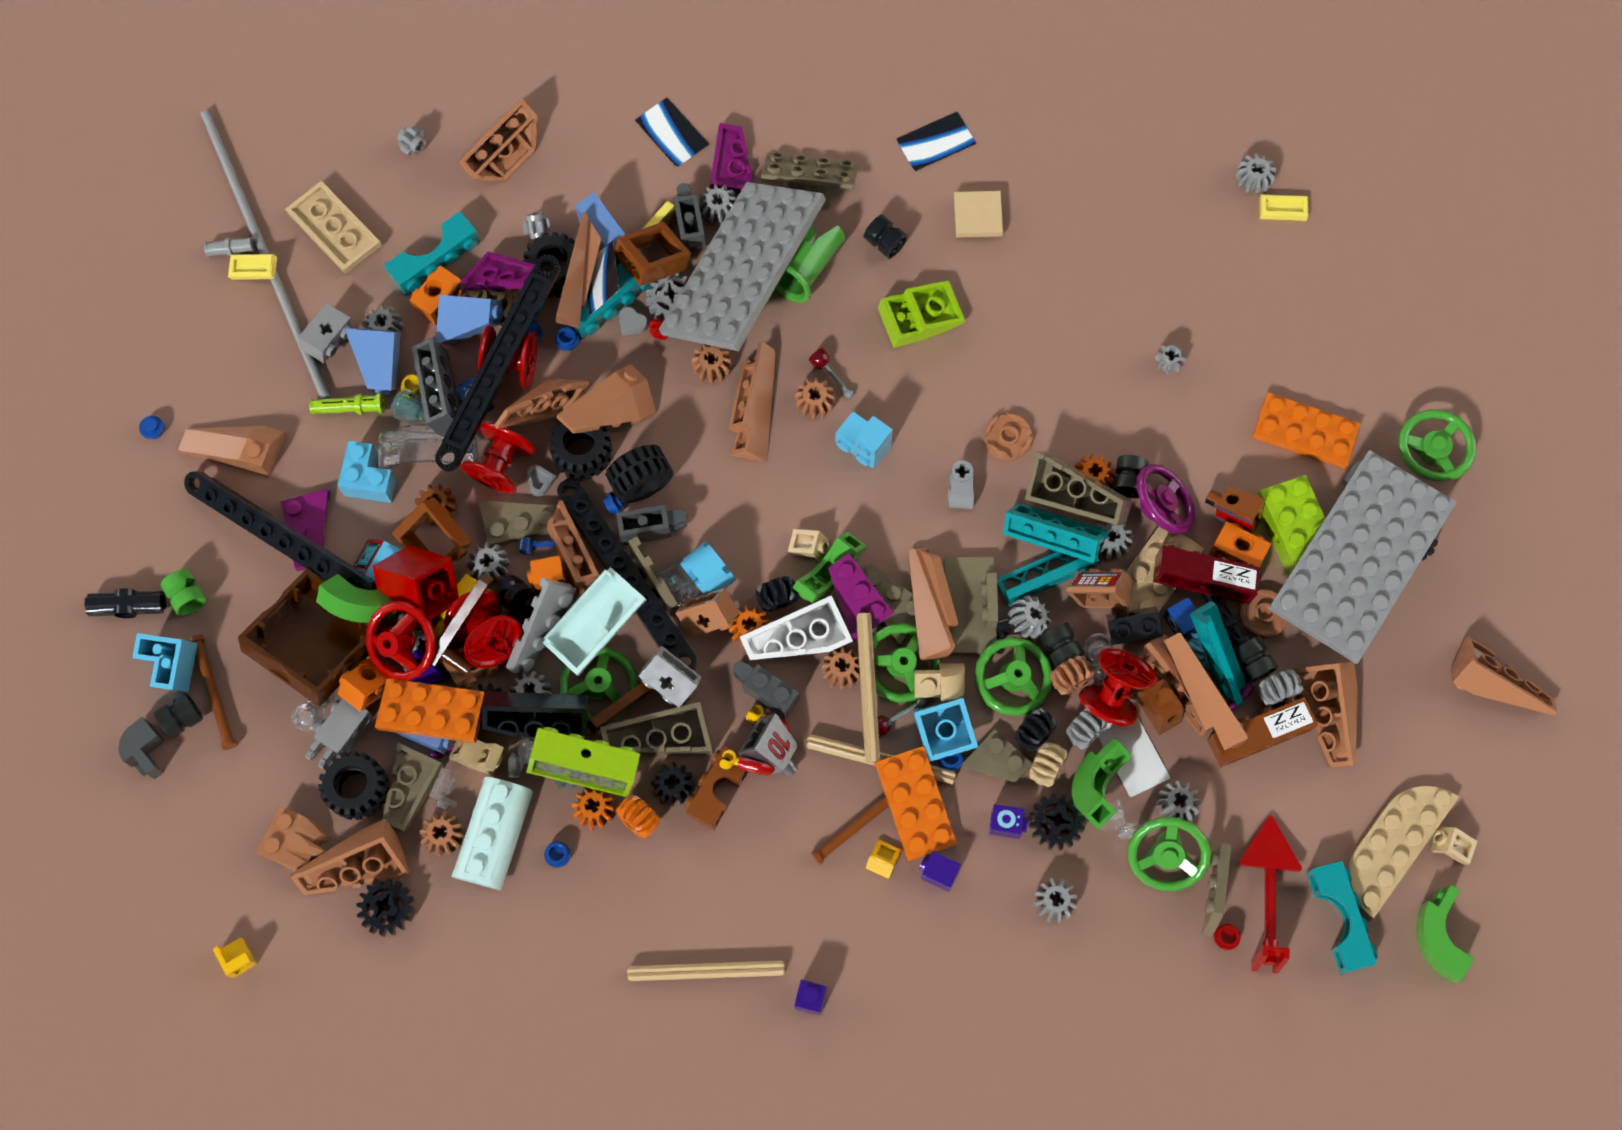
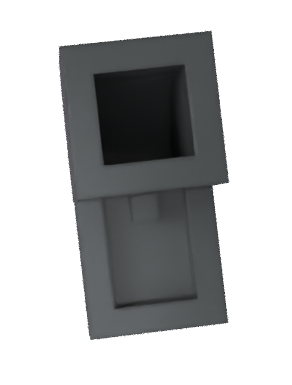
M141 717L122 734L119 741L120 757L127 765L135 766L143 776L149 775L156 779L163 772L150 757L149 753L165 740L149 721Z

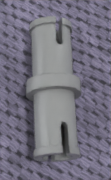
M229 237L225 238L224 241L205 242L204 251L207 257L226 254L230 257L235 255V253L254 252L255 243L253 237L241 239Z

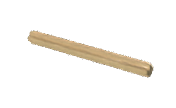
M859 613L856 619L865 761L874 763L880 761L872 620L870 613Z
M810 734L806 744L808 749L875 766L874 763L865 761L864 747ZM880 752V760L895 756ZM930 765L936 782L953 785L956 776L955 771Z
M782 960L629 966L627 978L629 981L782 976L785 973V967Z

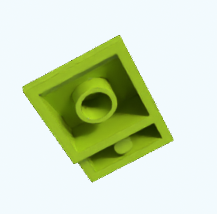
M949 280L908 288L904 294L882 298L877 307L893 348L934 337L965 323L964 316Z

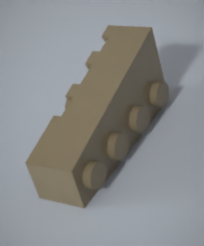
M1036 451L1025 500L1115 525L1126 524L1132 502L1131 499L1048 452Z
M700 702L600 727L603 741L608 742L609 746L616 748L621 746L630 747L635 752L640 753V755L713 754Z

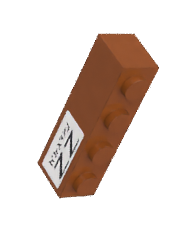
M1292 697L1281 703L1282 706L1273 709L1270 706L1259 711V716L1250 718L1248 715L1238 719V722L1243 724V729L1248 739L1236 748L1224 750L1215 729L1212 730L1213 734L1208 739V742L1220 768L1308 733L1317 727L1318 723L1305 697L1298 700Z

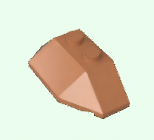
M521 98L498 117L467 148L459 159L458 164L474 180L505 182L536 150L537 114Z

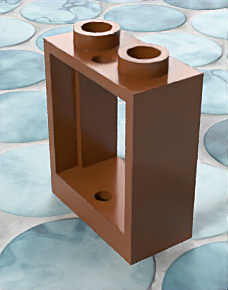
M664 222L618 237L614 250L615 257L640 287L686 270L691 255L688 248L682 244L675 233ZM659 242L670 256L649 263L638 248Z
M436 498L422 501L392 532L403 548L411 545L429 551L414 532L431 516L455 545L446 555L452 558V563L463 558L468 553L466 549L472 544V541Z

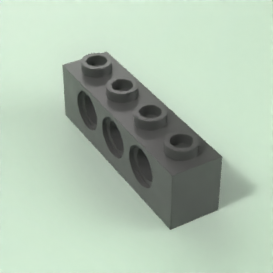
M431 337L413 346L412 351L426 424L443 437L451 425L459 406L448 351Z

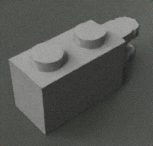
M343 698L337 700L333 704L328 718L321 721L317 726L316 734L314 735L316 740L306 752L305 758L313 760L324 746L327 747V751L318 763V766L323 769L325 764H330V759L334 756L339 755L341 757L340 753L343 752L348 754L374 718L369 711L364 709L359 712Z

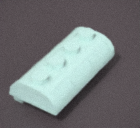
M610 567L600 574L546 634L543 644L579 676L647 599Z
M484 777L455 868L451 875L452 878L502 890L533 794L531 789L501 779Z

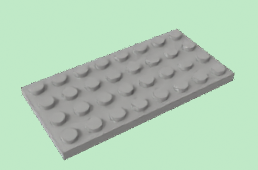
M746 182L660 326V333L663 336L739 351L826 200L823 193Z
M1369 450L1268 610L1357 664L1457 502Z

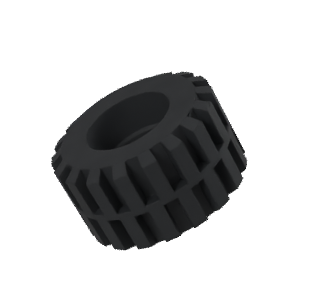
M552 232L550 236L545 233L542 234L543 237L540 239L538 236L534 238V244L529 243L527 245L528 251H524L523 261L536 264V260L540 256H544V254L554 255L557 259L566 261L548 295V298H551L552 295H555L556 298H561L575 240L573 238L568 239L567 235L563 233L561 236H558L557 232Z
M560 421L557 422V428H552V436H549L548 440L550 444L549 450L555 466L558 467L561 473L565 472L569 478L574 475L576 480H581V477L585 476L587 480L591 479V475L594 473L596 476L601 474V468L605 470L608 467L607 461H611V452L613 450L606 426H600L599 430L575 434ZM587 438L594 442L592 449L585 454L574 455L567 451L569 445L577 439Z
M651 444L634 448L618 457L607 468L605 476L619 502L633 503L646 499L664 488L673 477L674 472L660 446Z
M351 751L350 755L343 752L340 753L341 758L339 759L334 756L330 759L333 763L330 766L325 764L323 767L326 771L325 774L320 773L319 779L322 781V784H318V790L322 792L320 795L321 799L333 812L348 820H352V818L363 820L364 815L368 818L373 816L371 811L374 809L379 811L382 808L379 805L380 802H386L385 792L389 790L386 782H389V779L384 773L385 770L376 760L363 752L359 754L357 751ZM352 774H365L367 784L364 791L355 798H344L342 796L344 781Z

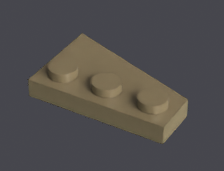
M478 500L487 543L490 544L491 548L495 544L501 546L521 541L524 537L534 538L549 534L547 523L556 511L555 505Z
M636 536L628 541L633 556L631 560L638 571L642 570L645 575L644 580L651 590L656 592L658 595L657 599L665 611L667 610L673 616L679 609L678 603L663 578L656 575L657 570L651 558L643 555L641 542Z
M871 563L864 573L894 612L882 622L884 626L898 623L916 626L913 594ZM898 633L892 634L900 647L909 634Z
M397 743V757L391 774L393 776L390 790L387 793L382 820L386 818L392 827L407 834L444 765L433 758Z
M1221 843L1217 852L1213 851L1211 855L1210 867H1213L1207 884L1209 894L1205 904L1203 936L1212 937L1224 915L1231 854L1230 844Z

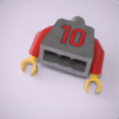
M754 705L751 711H748L746 720L755 725L738 752L741 757L737 758L734 751L726 750L722 756L730 759V761L722 759L719 763L720 767L727 770L732 768L733 765H737L738 769L765 776L783 772L787 777L793 775L798 769V766L791 759L797 749V743L791 736L788 723L780 719L776 713L764 714V709L761 705Z

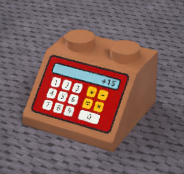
M1087 569L1086 572L1076 573L1067 586V593L1081 608L1130 609L1133 580L1122 569H1111L1110 572Z

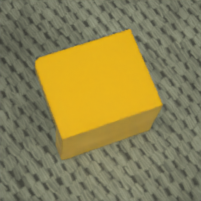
M238 938L223 948L220 946L212 948L226 976L235 978L257 965L243 938Z

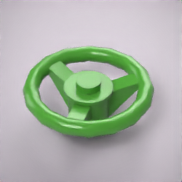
M1429 409L1417 412L1405 421L1399 433L1398 448L1404 463L1415 474L1427 480L1445 482L1457 479L1470 469L1476 457V441L1471 428L1460 417L1445 410ZM1435 418L1449 422L1443 431L1429 432L1424 439L1410 435L1413 427L1423 420ZM1459 429L1466 441V455L1462 463L1454 468L1448 458L1453 449L1450 437ZM1409 448L1419 455L1422 462L1435 466L1443 473L1432 472L1420 466L1412 458Z
M906 623L887 625L872 635L873 652L879 642L891 634L905 633L913 636L905 648L894 649L888 655L874 656V666L887 667L889 673L894 677L904 678L910 692L898 693L890 691L882 686L875 677L876 693L883 699L897 703L915 701L919 699L914 697V670L917 663L915 652L918 648L916 626ZM931 659L930 670H939L940 659Z
M1011 636L998 639L983 650L976 662L974 679L978 693L987 706L1000 714L1017 717L1032 713L1045 703L1052 691L1053 682L1050 676L1053 670L1049 658L1041 647L1028 639ZM1013 646L1012 661L1001 667L999 675L985 680V667L991 656L1000 649ZM1025 649L1034 654L1041 663L1044 678L1040 692L1031 680L1030 667L1025 663ZM1002 685L1008 691L1016 692L1022 690L1032 701L1020 706L1004 705L996 700L988 690Z
M604 647L597 655L599 658L596 668L588 672L583 682L569 689V678L572 670L564 665L559 676V694L588 695L589 698L597 701L607 698L611 703L620 699L622 696L615 690L613 679L607 671L609 658L615 660L624 668L628 677L629 691L638 686V675L632 662L621 652ZM630 707L628 710L623 712L621 715H619L611 722L622 718L632 707ZM588 713L587 723H589L590 719L595 717L597 714Z
M1160 817L1147 821L1134 832L1128 843L1127 860L1132 872L1145 885L1159 891L1175 892L1191 887L1204 877L1211 863V847L1206 835L1195 824L1179 817ZM1166 827L1165 832L1157 836L1156 844L1138 859V846L1143 837L1154 829ZM1178 828L1189 832L1197 840L1201 850L1198 866L1182 847V840L1177 834ZM1155 864L1164 869L1180 867L1189 876L1177 881H1161L1149 876L1144 869Z

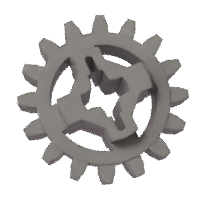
M676 273L674 277L668 276L658 280L657 283H650L651 289L646 290L648 297L646 298V303L651 314L655 313L656 318H666L687 283V276L680 279L679 274ZM670 293H672V296L674 297V303H671V299H669Z

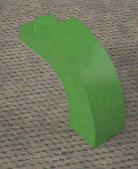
M848 531L837 537L822 561L810 573L796 581L793 589L799 593L800 597L811 603L826 598L835 589L828 568L848 552L857 562L867 546Z
M337 574L319 585L316 602L339 618L353 622L369 623L371 616L381 605L392 602V600L379 589H360ZM396 611L386 614L380 621L395 616Z
M1115 737L1097 755L1092 751L1086 755L1079 765L1072 783V798L1075 806L1098 830L1117 812L1106 801V786L1112 776L1132 757Z
M1449 885L1443 889L1439 888L1433 896L1432 902L1428 901L1421 905L1416 920V936L1419 948L1428 964L1442 977L1455 984L1463 980L1474 958L1457 948L1447 935L1445 927L1446 917L1460 891L1453 885Z

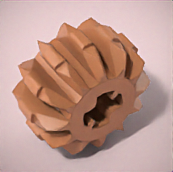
M702 344V351L695 349V357L691 359V363L694 366L693 372L695 375L699 374L701 381L708 378L709 383L712 384L713 378H717L721 382L722 375L728 376L730 373L728 368L732 367V360L729 359L731 357L730 352L724 351V348L707 347L705 344Z
M816 377L814 382L811 383L806 378L805 386L798 385V392L794 394V399L797 401L796 408L802 409L803 416L811 413L812 419L816 417V414L823 418L825 411H832L831 404L835 403L834 389L827 387L828 382L826 380L819 383V379Z
M842 646L840 653L833 650L831 651V656L824 655L823 660L825 664L821 665V670L825 672L823 675L824 680L831 679V687L839 683L840 690H843L844 683H847L852 688L854 687L853 680L860 681L859 656L853 657L854 649L845 653V647ZM839 664H845V672H840Z
M1075 656L1057 666L1051 672L1050 679L1053 682L1054 688L1061 695H1069L1088 684L1093 679L1095 672L1089 660H1086L1084 656Z
M443 812L439 819L438 815L434 813L432 814L433 822L430 823L428 820L423 822L428 828L420 829L419 833L426 836L420 842L422 845H428L427 852L432 853L435 851L438 857L442 856L444 849L448 855H451L452 846L457 849L461 847L456 840L464 839V834L459 832L464 827L461 823H457L458 818L455 815L449 818L448 813ZM441 830L442 832H445L447 835L443 838L439 837L437 834Z

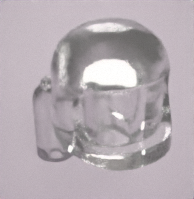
M1103 633L1090 635L1084 644L1086 660H1089L1090 664L1094 666V684L1099 686L1103 685L1102 682L1108 675L1100 667L1097 657L1101 650L1113 648L1111 639Z
M332 694L320 707L310 700L295 707L291 715L293 726L302 732L315 731L319 723L326 719L324 708L335 702V695Z
M522 737L519 740L518 756L513 752L508 758V778H519L524 764L529 763L534 742L529 741V738Z
M1121 797L1116 798V802H1110L1109 804L1117 812L1100 830H1120L1116 833L1117 837L1123 840L1131 839L1134 832L1141 827V824L1136 825V823L1126 822Z

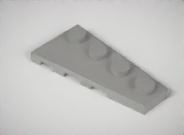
M542 577L539 584L542 587L539 596H534L531 604L534 607L530 618H525L522 626L524 631L523 637L516 640L506 668L512 673L521 674L525 672L527 674L534 667L537 656L545 647L543 644L544 637L560 620L564 610L572 602L573 595L577 590L573 586Z

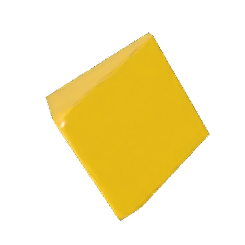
M878 839L866 868L885 878H890L902 850Z

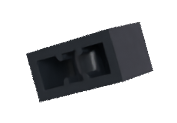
M1156 606L1106 615L1112 645L1162 637L1159 613Z

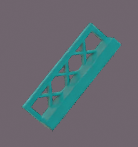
M1022 503L1015 504L1006 512L1003 529L1004 535L1091 563H1095L1098 560L1100 544L1108 538L1109 533L1108 530Z
M1055 552L998 577L997 587L1006 605L1009 607L1024 596H1034L1074 578L1077 572H1086L1087 569L1097 568L1100 560L1098 558L1095 563L1082 559L1072 561L1069 560L1070 555L1066 559L1063 558L1066 554ZM1057 560L1065 563V565L1052 571L1047 569L1051 561ZM1036 570L1043 573L1034 579H1025L1028 571ZM1010 579L1020 582V585L1006 590L1003 582Z
M1210 601L1190 613L1220 694L1238 706L1243 703L1239 691L1246 687L1247 684L1218 607L1214 602Z

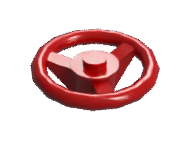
M392 601L381 605L371 616L366 628V648L370 660L381 673L391 679L409 681L420 677L430 667L436 653V635L431 621L421 609L409 602ZM394 611L407 612L391 630L376 634L378 624L386 614ZM416 621L421 624L426 637V652L420 663L417 662L411 653L415 647V637L411 629ZM379 653L384 657H391L408 670L400 671L391 668L384 662Z

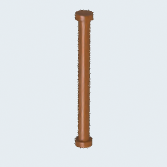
M202 634L194 635L188 641L198 643L196 657L223 741L221 747L223 750L232 749L238 744L236 739L232 737L203 645L205 639Z
M883 797L818 851L813 850L811 855L817 863L821 865L825 857L888 808L886 797Z

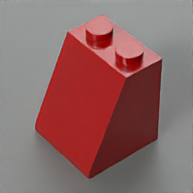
M409 545L372 566L377 589L392 601H403L413 604L421 609L429 620L448 610L451 604L459 598L452 558Z

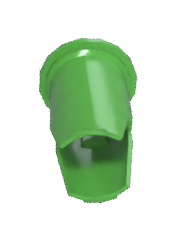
M812 225L810 226L774 291L789 301L796 303H805L810 298L811 285L842 243L844 244L845 242L844 232L838 225L818 237L815 242L814 239L817 233L812 228Z

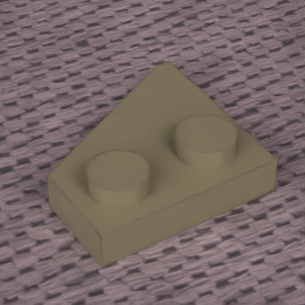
M994 729L962 763L961 767L966 770L971 769L984 773L983 775L998 777L1003 781L1015 784L1033 763Z

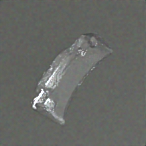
M427 424L401 426L398 431H383L379 434L377 442L378 468L385 469L406 463L435 462V454L442 444L444 436L441 437ZM476 433L461 464L464 461L478 462L479 434ZM446 453L442 457V463H453L454 454Z

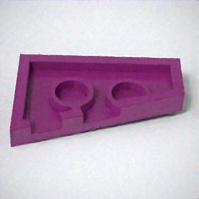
M719 123L709 188L714 189L713 187L716 184L721 189L726 185L727 191L733 189L734 193L740 194L746 182L753 183L743 129L741 126Z
M487 252L459 285L462 290L522 289L535 264Z
M324 489L280 501L285 523L323 548L330 490ZM293 560L297 571L306 569Z
M849 552L828 568L853 643L858 640L857 614L870 613L873 629L894 613Z

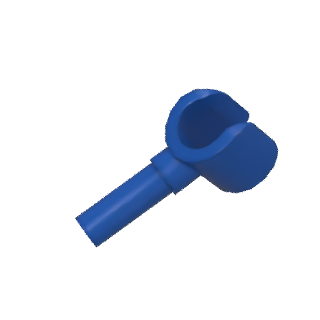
M524 537L520 541L519 552L530 555L532 554L533 547L554 546L552 540L534 541L532 538Z

